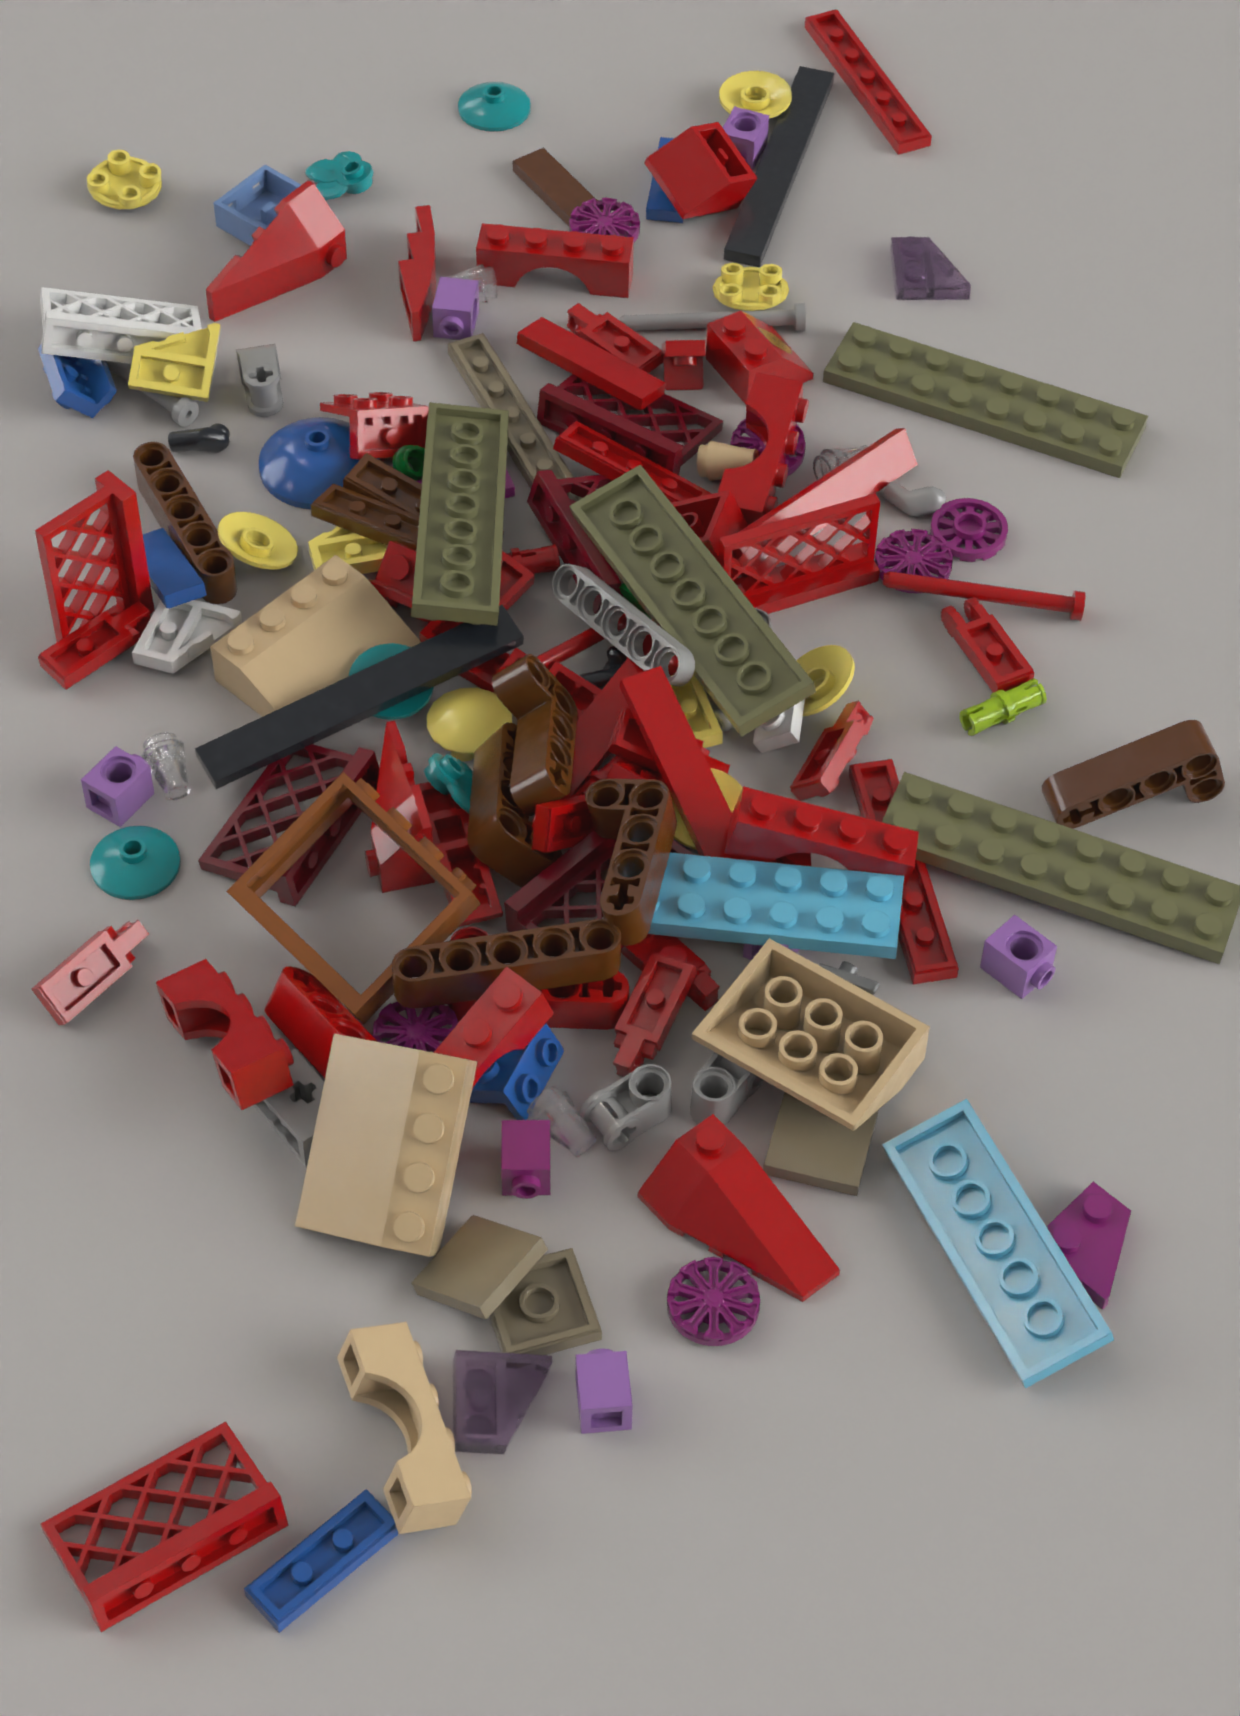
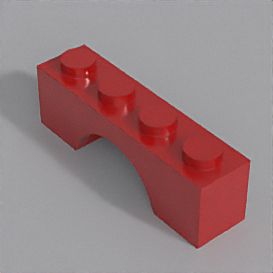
M482 223L476 246L477 280L479 284L515 287L519 279L529 271L547 267L558 268L578 277L585 284L590 295L629 298L633 276L634 238Z
M760 372L755 374L746 402V428L763 441L765 449L754 461L744 466L725 469L718 492L731 490L748 525L778 506V497L774 495L777 487L784 488L789 468V465L785 464L787 455L793 456L796 451L799 432L795 431L797 422L804 423L808 410L809 400L803 399L802 381Z
M743 786L730 818L724 854L761 862H773L779 857L793 853L819 854L841 863L851 871L904 876V890L915 868L919 832Z
M204 959L156 981L166 1017L184 1040L201 1037L223 1038L211 1051L223 1088L241 1110L294 1086L288 1067L294 1064V1059L287 1043L283 1038L277 1040L274 1038L272 1030L263 1015L258 1017L254 1015L252 1006L244 993L238 995L235 993L234 986L225 971L218 973L209 961Z
M506 966L433 1053L477 1061L473 1089L484 1072L501 1056L515 1049H524L554 1012L541 991Z

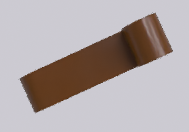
M527 654L492 677V686L499 700L518 720L510 791L521 811L526 815L533 816L535 815L536 804L560 800L570 793L578 712L575 701L567 689L536 656Z
M1186 720L1049 776L1042 784V793L1055 822L1074 829L1179 786L1183 787L1191 802L1209 801L1222 792L1225 781L1219 757L1203 725L1197 720Z
M507 722L479 746L474 753L467 841L470 850L476 858L514 884L523 887L560 858L562 852L557 850L547 853L532 849V822L529 821V815H526L517 806L510 791L517 725Z
M601 779L588 787L585 793V800L597 835L602 838L617 840L600 897V907L604 919L610 923V926L612 928L613 925L617 926L621 931V945L629 946L641 942L650 931L677 828V818L669 789L663 782L646 779Z

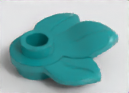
M351 151L339 152L333 160L323 159L316 161L305 170L306 176L317 182L316 187L325 200L338 198L345 192L349 194L362 193L369 189L373 183V169L371 165L366 161H362L361 155Z
M434 753L428 759L429 765L424 768L427 780L440 793L444 795L451 794L454 801L469 814L473 770L466 763L449 754L443 756L439 753Z

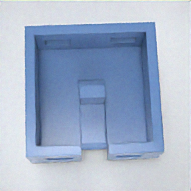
M263 165L214 202L216 226L251 246L254 241L251 235L259 226L263 229L268 227L278 215L274 208L301 184L271 167Z

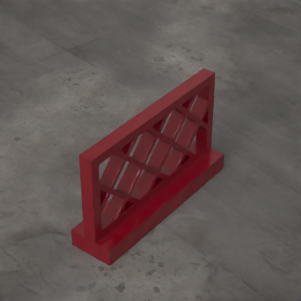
M573 374L558 386L550 383L546 384L539 392L537 419L541 425L561 434L572 423L578 421L677 475L680 474L681 466L698 452L699 446L706 445L723 428V420L667 394H664L642 409L645 414L626 415L625 410L638 409L610 395L611 399H593L592 395L608 393ZM652 409H665L672 413L654 414ZM697 424L704 427V429H687L686 425ZM677 425L678 430L660 431L659 426Z
M552 470L537 471L527 503L551 543L556 544L559 556L564 564H572L589 569L624 597L619 588L622 584L620 579L572 515L569 506L576 501L570 499L566 494L573 493L584 498L610 483L611 480L601 474L557 479ZM576 574L572 575V577L577 584ZM600 593L593 601V612L595 614L598 613L602 605Z
M311 744L269 764L199 858L198 862L201 870L238 880L269 848L266 847L249 853L246 844L268 836H272L273 842L278 839L276 834L286 831L304 812L301 811L299 802L320 796L339 777L336 776L323 780L321 775L323 771L337 766L344 769L341 774L344 772L355 783L362 778L377 790L380 768L375 751L359 747L356 753L351 755ZM293 755L309 758L311 761L289 770L285 768ZM316 774L318 783L295 791L293 790L291 782ZM284 784L287 785L289 793L264 801L263 796L268 790ZM294 804L296 814L271 822L270 812ZM352 804L269 889L277 892L281 903L294 907L299 903L362 813L355 804ZM264 815L267 824L241 832L240 828L246 820ZM239 846L242 847L244 855L228 861L218 859L224 851Z
M593 830L504 902L506 930L513 932L539 928L537 925L545 919L564 918V924L570 923L569 918L597 917V919H602L600 897L605 880H601V873L609 868L617 839L602 838ZM673 840L671 853L694 855ZM596 892V905L569 906V899L577 893Z

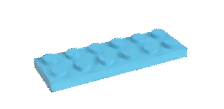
M670 852L648 934L762 946L770 938L779 944L789 945L788 948L896 959L904 876Z
M967 1099L882 1144L886 1155L1025 1389L1114 1340L1107 1323Z

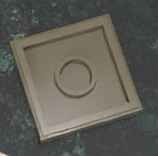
M784 1092L763 1170L769 1176L857 1196L878 1111L853 1131Z
M472 1215L411 1284L419 1296L486 1320L548 1249L542 1237Z
M573 1248L543 1255L489 1316L505 1366L602 1340V1330Z

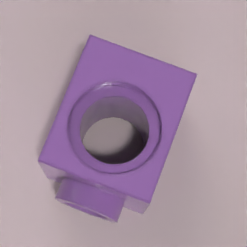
M734 106L723 129L753 170L767 146L769 115Z
M440 277L432 306L433 337L461 340L473 336L479 313L478 280Z
M117 746L81 779L86 808L119 827L155 794L150 765L137 754L131 755Z
M1014 914L985 940L980 968L1019 998L1023 999L1035 987L1042 989L1052 979L1056 970L1053 964L1057 945Z
M601 1348L589 1351L587 1354L576 1355L575 1379L581 1434L632 1430L633 1405L627 1351L613 1352L610 1349Z

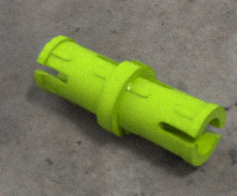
M1035 678L1007 691L998 690L992 693L986 701L961 710L959 714L961 725L965 731L968 730V735L974 736L1001 722L1006 725L1016 719L1015 716L1046 703V692L1041 683L1038 684V680Z

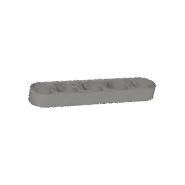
M563 564L557 569L552 580V590L554 596L644 671L661 666L672 686H683L690 681L695 670V660L689 649L589 569L572 564ZM576 574L577 586L570 595L568 584L572 575ZM600 593L602 605L598 613L594 614L593 601ZM625 614L627 625L624 632L620 635L617 624L621 615ZM650 634L652 637V648L645 656L643 653V642L646 636ZM676 655L678 658V668L671 677L668 671V664L670 659Z

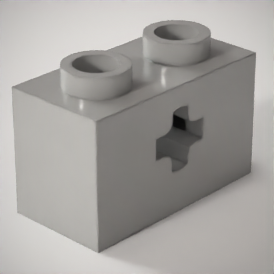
M295 1048L291 1051L294 1064L288 1066L294 1086L253 1106L307 1168L325 1078Z

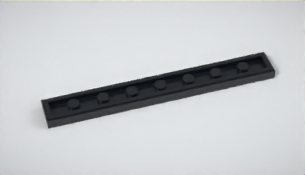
M799 66L791 86V103L778 117L755 173L758 179L745 197L724 248V260L757 267L761 266L833 86V72Z
M500 605L497 626L473 625L464 622L195 748L196 757L215 789H218L524 644V636L505 607Z

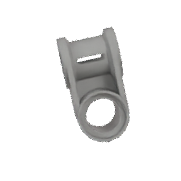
M276 344L236 349L241 383L245 388L249 411L260 417L275 415L283 407V397L279 381L281 374Z
M714 1052L693 1079L690 1115L693 1121L698 1125L714 1114L726 1125L748 1097L758 1090L764 1080Z
M655 1064L639 1066L633 1072L610 1086L597 1090L590 1095L583 1103L580 1114L586 1122H593L604 1136L603 1143L608 1150H620L630 1144L636 1137L657 1124L664 1122L670 1116L672 1111L671 1077L668 1071L661 1066ZM646 1093L658 1094L653 1097L643 1096Z

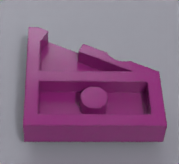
M1093 1181L1046 1227L1092 1301L1101 1309H1104L1109 1301L1131 1210Z

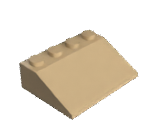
M335 555L210 647L215 681L263 717L348 677L350 668L358 656L374 646L396 643L413 647L421 643V641L363 574Z
M769 938L693 1031L692 1039L855 1131L901 1091L925 1059L930 1026Z
M334 1034L295 1226L379 1247L428 1257L436 1256L441 1247L477 1061Z

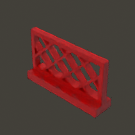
M109 470L95 478L96 492L35 530L57 642L69 635L77 618L83 619L79 626L80 628L101 614L111 596L116 598L117 604L106 610L109 614L115 612L119 614L138 601L149 609L150 614L155 611L136 492ZM100 508L94 523L87 525L86 523L91 514ZM67 530L59 546L53 547L51 539ZM80 534H87L78 552L72 551ZM101 537H104L105 542L98 555H92ZM66 559L73 560L64 577H58ZM86 563L92 564L83 581L77 580ZM110 567V572L103 585L97 584L105 568ZM71 590H78L70 606H64ZM91 593H98L89 610L83 609Z
M874 493L721 537L719 540L718 563L753 607L761 609L767 614L878 582L880 569L874 561L880 500ZM866 512L854 526L848 524L856 514ZM828 523L815 537L809 534L816 526ZM840 530L845 532L833 546L827 544ZM789 534L777 548L771 546L778 537ZM857 539L862 541L860 543L853 544ZM801 541L807 543L795 557L789 555ZM751 546L739 559L732 557V550ZM819 550L824 552L822 554L815 555ZM762 553L769 555L757 568L750 566ZM781 561L786 563L785 565L776 567ZM741 573L748 575V577L737 578Z
M226 1421L40 1523L44 1535L86 1602L91 1616L101 1632L289 1526L281 1495L271 1481L267 1483ZM222 1443H225L230 1451L225 1466L201 1463L207 1451ZM169 1472L185 1474L179 1492L155 1489L158 1479ZM196 1476L220 1479L214 1497L190 1494ZM231 1481L252 1483L256 1489L238 1500L225 1499ZM123 1498L138 1500L132 1518L108 1515L112 1504ZM150 1501L173 1505L167 1523L143 1520ZM185 1506L209 1510L206 1518L192 1526L178 1525ZM76 1524L91 1526L85 1544L65 1542L59 1533ZM103 1527L127 1531L120 1550L96 1546ZM138 1533L162 1536L158 1545L144 1553L131 1551ZM73 1556L79 1557L77 1563L74 1560ZM91 1559L115 1562L112 1571L88 1583L85 1573Z

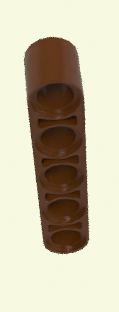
M147 442L138 446L134 450L133 459L137 485L160 527L165 529L204 582L207 595L202 598L211 604L229 602L236 596L238 590L234 559L231 552L221 543L216 527L170 450L159 442Z
M593 919L408 947L399 951L392 960L394 996L402 1006L412 1009L478 1000L506 966L538 990L606 980L616 975L620 969L621 931L617 926L613 925L612 928L606 919Z

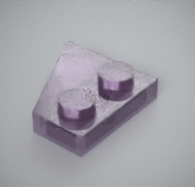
M891 237L890 252L896 300L970 299L971 284L929 237Z
M455 1350L453 1357V1436L455 1452L505 1454L550 1371L552 1356Z

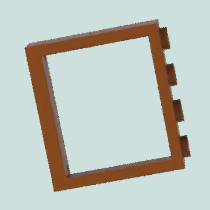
M343 772L226 892L365 1024L394 994L392 963L360 995L261 899L273 884L352 804H355L454 897L448 906L408 947L444 942L480 905V902L472 893L477 885L461 869L456 867L450 872L439 862L444 857V854L424 836L418 842L407 832L412 825L399 811L392 806L386 812L375 802L380 795L369 783H366L362 778L355 783Z

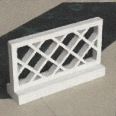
M41 287L42 354L131 364L134 346L150 341L159 342L174 334L181 332L187 334L202 329L198 306Z

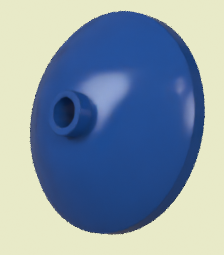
M328 417L299 420L278 430L264 444L258 461L262 483L275 498L288 505L310 510L311 504L332 484L343 487L344 477L359 462L357 459L350 458V423Z

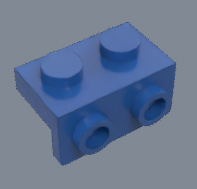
M41 345L38 347L43 370L48 377L52 389V396L61 407L65 409L72 408L94 418L112 400L117 389L107 361L42 354Z
M545 1024L524 1049L512 1050L496 1060L484 1072L472 1089L469 1103H503L516 1120H527L564 1053L563 1046L548 1025Z

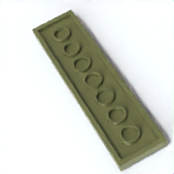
M856 322L852 323L824 369L823 382L1117 478H1121L1146 428L1148 420L1147 415Z
M429 402L411 617L425 618L432 621L445 620L465 622L473 625L497 626L502 561L508 410Z
M641 465L569 506L572 515L652 621L693 654L695 660L694 676L741 737L816 693L812 679Z
M907 772L903 773L882 821L883 823L919 832L916 860L1217 964L1221 962L1240 906V885Z

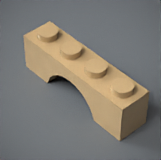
M407 1322L350 1329L337 1359L352 1401L369 1404L385 1412L400 1427L407 1443L408 1454L396 1462L383 1488L398 1533L404 1534L456 1525L471 1499V1482L467 1473L461 1471L455 1455L454 1436L451 1429L445 1427L441 1417L438 1393L435 1386L429 1383L423 1368V1354L420 1344L417 1341H413Z

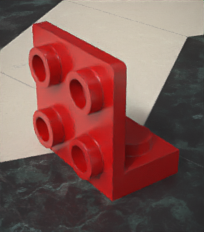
M391 392L369 393V398H358V395L336 394L333 395L334 402H320V411L350 417V458L360 460L366 453L375 458L393 457L395 452L405 445L420 446L425 449L428 406L413 403L412 396H393Z

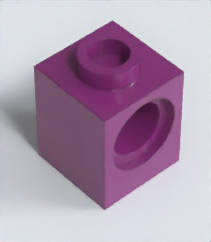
M502 1120V1196L530 1199L538 1195H551L550 1120Z

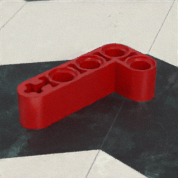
M463 927L451 936L450 941L486 936L488 934L478 927ZM619 971L612 978L602 981L539 990L543 993L554 1012L546 1022L549 1028L614 1029L629 1000L628 979ZM477 1000L451 1003L448 1006L455 1012L458 1022H460Z
M288 966L282 969L264 1008V1012L324 1078L334 1034L378 1042L315 976L297 967Z

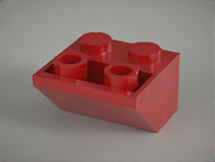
M719 122L689 127L648 156L644 161V164L682 219L738 209L758 179Z

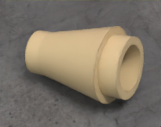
M710 441L708 445L699 446L697 453L698 474L700 477H708L709 481L720 480L725 469L744 466L759 457L758 450Z

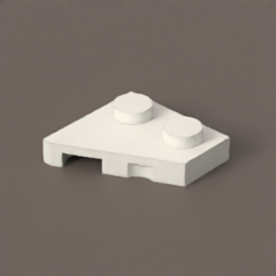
M160 600L132 651L133 662L136 665L174 674L242 624L241 611L198 600L167 609Z

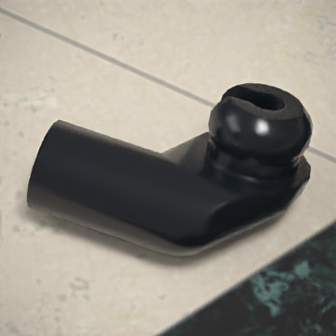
M223 424L174 431L168 435V444L172 452L200 450L218 453L229 445L230 432Z
M615 646L607 650L606 654L609 661L606 662L602 670L580 674L582 678L601 690L626 660V655Z

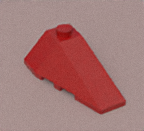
M307 180L283 198L274 208L278 215L268 227L263 229L259 226L251 235L254 241L242 257L234 255L205 289L210 320L214 322L319 280L334 268L339 267L347 259L345 229L313 182Z
M395 721L386 722L376 790L380 797L375 802L386 812L392 806L399 811L412 825L407 832L418 842L425 836L433 843L432 826L419 784L415 785L414 770L411 763L407 761L405 746ZM372 821V849L365 851V859L369 876H378L382 893L435 883V880Z
M714 1114L675 1140L638 1191L637 1197L669 1230L682 1237L688 1234L709 1246V1252L720 1258L726 1255L749 1267L752 1275L802 1302L840 1275L839 1267L746 1146Z

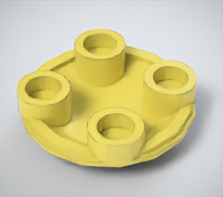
M114 150L108 154L107 160L95 166L91 173L88 174V191L93 199L104 206L114 209H135L145 206L157 198L162 189L161 168L157 164L132 157L125 150Z
M738 263L725 264L721 268V276L715 280L712 287L714 297L723 305L745 311L766 310L775 307L783 302L789 293L787 281L782 278V268L775 264H765L760 268L743 267Z
M459 688L447 692L433 702L427 713V730L433 741L445 750L451 751V755L462 762L474 759V753L479 746L503 724L507 722L512 723V713L503 705L497 695L480 688Z

